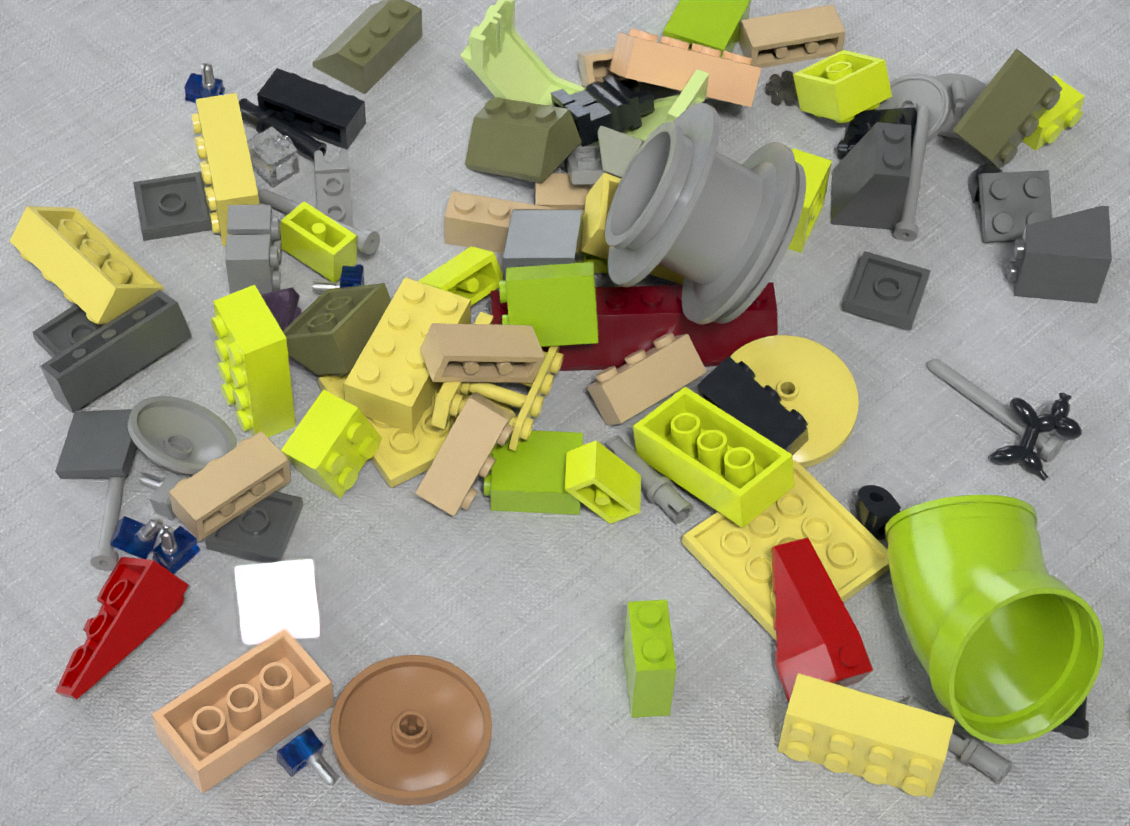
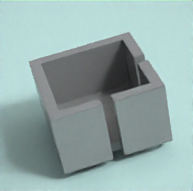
M228 205L227 232L232 235H227L225 260L230 294L255 285L265 303L274 304V290H281V270L275 269V267H278L279 262H282L281 241H275L280 238L279 219H273L271 205Z

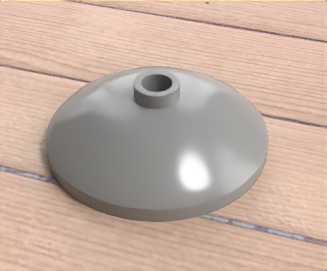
M156 396L144 399L134 406L128 418V431L138 449L157 465L179 474L193 476L204 469L211 460L222 457L237 446L233 432L219 416L197 403L182 398Z

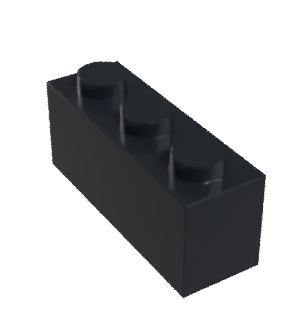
M276 68L257 93L258 106L266 111L271 109L277 113L278 118L300 129L309 136L342 149L348 150L366 125L364 100Z
M728 356L697 385L699 396L790 454L794 455L808 441V428L806 427L808 423L805 418L795 409L789 412L780 403L782 400L778 393L769 385L762 387L754 379L756 377L754 372L744 362L740 361L737 364Z

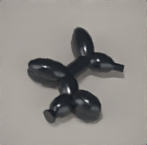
M1059 393L1060 399L1055 400L1052 404L1051 414H1041L1037 416L1033 407L1025 400L1018 397L1013 398L1010 401V408L1018 422L1026 427L1020 445L1004 446L994 451L990 455L991 462L998 465H1012L1021 461L1026 470L1037 474L1042 481L1047 479L1049 476L1044 472L1042 461L1033 449L1040 432H1050L1055 429L1060 436L1067 440H1074L1080 437L1082 429L1079 423L1067 417L1070 412L1068 401L1072 396Z

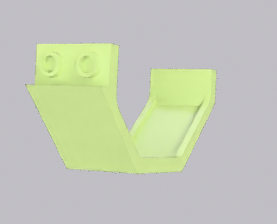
M498 0L495 5H491L482 23L472 29L469 36V44L460 54V57L495 97L553 106L551 92L564 89L570 95L585 90V87L554 75L515 30V0ZM696 69L680 94L653 100L655 110L641 116L642 126L635 129L629 127L621 133L645 141L661 124L668 121L673 122L689 107L697 103H703L707 97L709 73Z

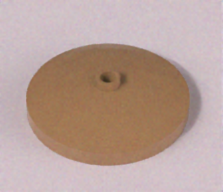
M424 655L391 657L362 670L340 693L331 718L332 747L335 758L343 773L364 793L383 802L397 805L429 804L455 794L478 774L486 761L491 746V711L479 685L459 667L442 659Z

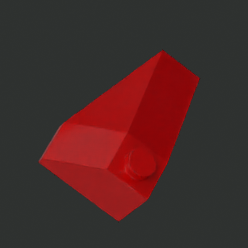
M809 538L773 546L771 548L772 582L776 603L774 630H776L777 634L775 667L788 703L798 673L843 687L860 682L873 671L861 635Z
M121 557L96 599L102 604L98 615L95 618L88 619L83 628L87 636L86 642L72 653L55 692L61 696L76 700L80 698L166 622L171 614L179 610L184 602V593L189 585L154 560Z

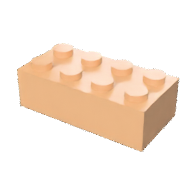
M630 28L629 34L618 33L609 71L625 78L682 91L696 69L709 73L707 97L752 107L761 72L760 67L751 65L752 58L728 51H723L721 57L720 50L695 43L689 49L690 43L662 36L659 42L657 41L658 35Z
M283 628L154 712L152 717L156 734L165 748L203 794L334 706L332 682L286 628Z

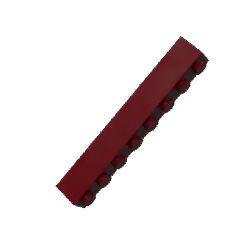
M768 282L756 300L734 320L724 324L712 321L704 325L697 324L685 316L682 308L683 285L595 287L599 343L560 345L559 353L564 354V358L559 371L605 370L612 366L618 369L627 364L624 359L625 357L641 349H644L645 352L655 347L654 340L670 332L674 336L689 335L704 367L718 366L725 358L731 356L742 346L760 338L778 335L774 282ZM492 290L491 315L494 316L492 325H503L502 315L508 314L507 302L501 303L499 290ZM550 346L541 348L544 352H548Z

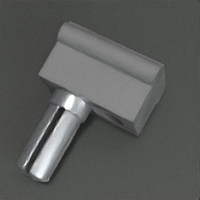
M146 472L142 473V476L139 478L140 484L156 490L150 498L155 513L173 521L176 515L172 510L169 491L179 481L187 477L171 472L166 479H161Z

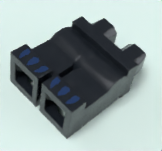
M610 74L602 77L603 82H593L585 90L570 95L564 89L551 92V99L554 107L570 110L582 141L580 145L584 147L599 141L598 130L600 126L618 132L625 131L629 127L635 129L642 126L641 116L655 110L652 93L647 89L640 91L636 80L627 78L619 81Z

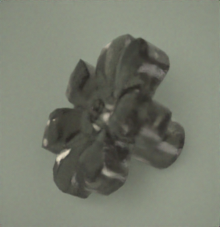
M783 71L781 77L778 74L770 76L769 83L765 85V93L771 96L772 104L779 106L784 100L787 106H792L798 101L793 77L794 73L792 71Z

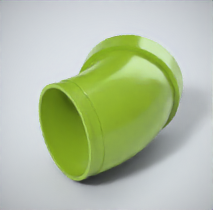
M983 494L935 499L899 512L887 522L885 527L886 540L889 544L887 553L892 587L897 608L910 644L919 662L930 677L932 689L940 704L971 735L994 744H1017L1038 738L1069 718L1092 689L1100 671L1104 652V637L1099 618L1085 600L1061 580L1049 574L1043 558L1040 535L1036 527L1038 523L1037 513L1029 503L1007 496Z

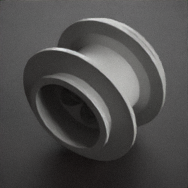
M697 103L689 107L673 122L668 121L661 124L647 137L622 176L611 202L605 226V239L607 244L610 245L608 255L610 279L622 287H630L644 279L658 264L684 276L682 288L683 312L689 320L701 325L712 321L724 324L734 320L760 295L774 275L790 245L801 216L806 193L804 168L795 161L792 150L782 143L772 142L764 145L755 151L743 164L717 152L720 128L719 116L717 111L706 103Z

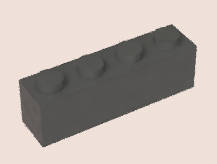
M158 290L45 362L40 368L55 399L74 413L78 409L88 406L92 400L104 392L120 385L124 379L138 370L148 367L152 361L167 351L177 348L181 342L192 335L178 302L161 290Z

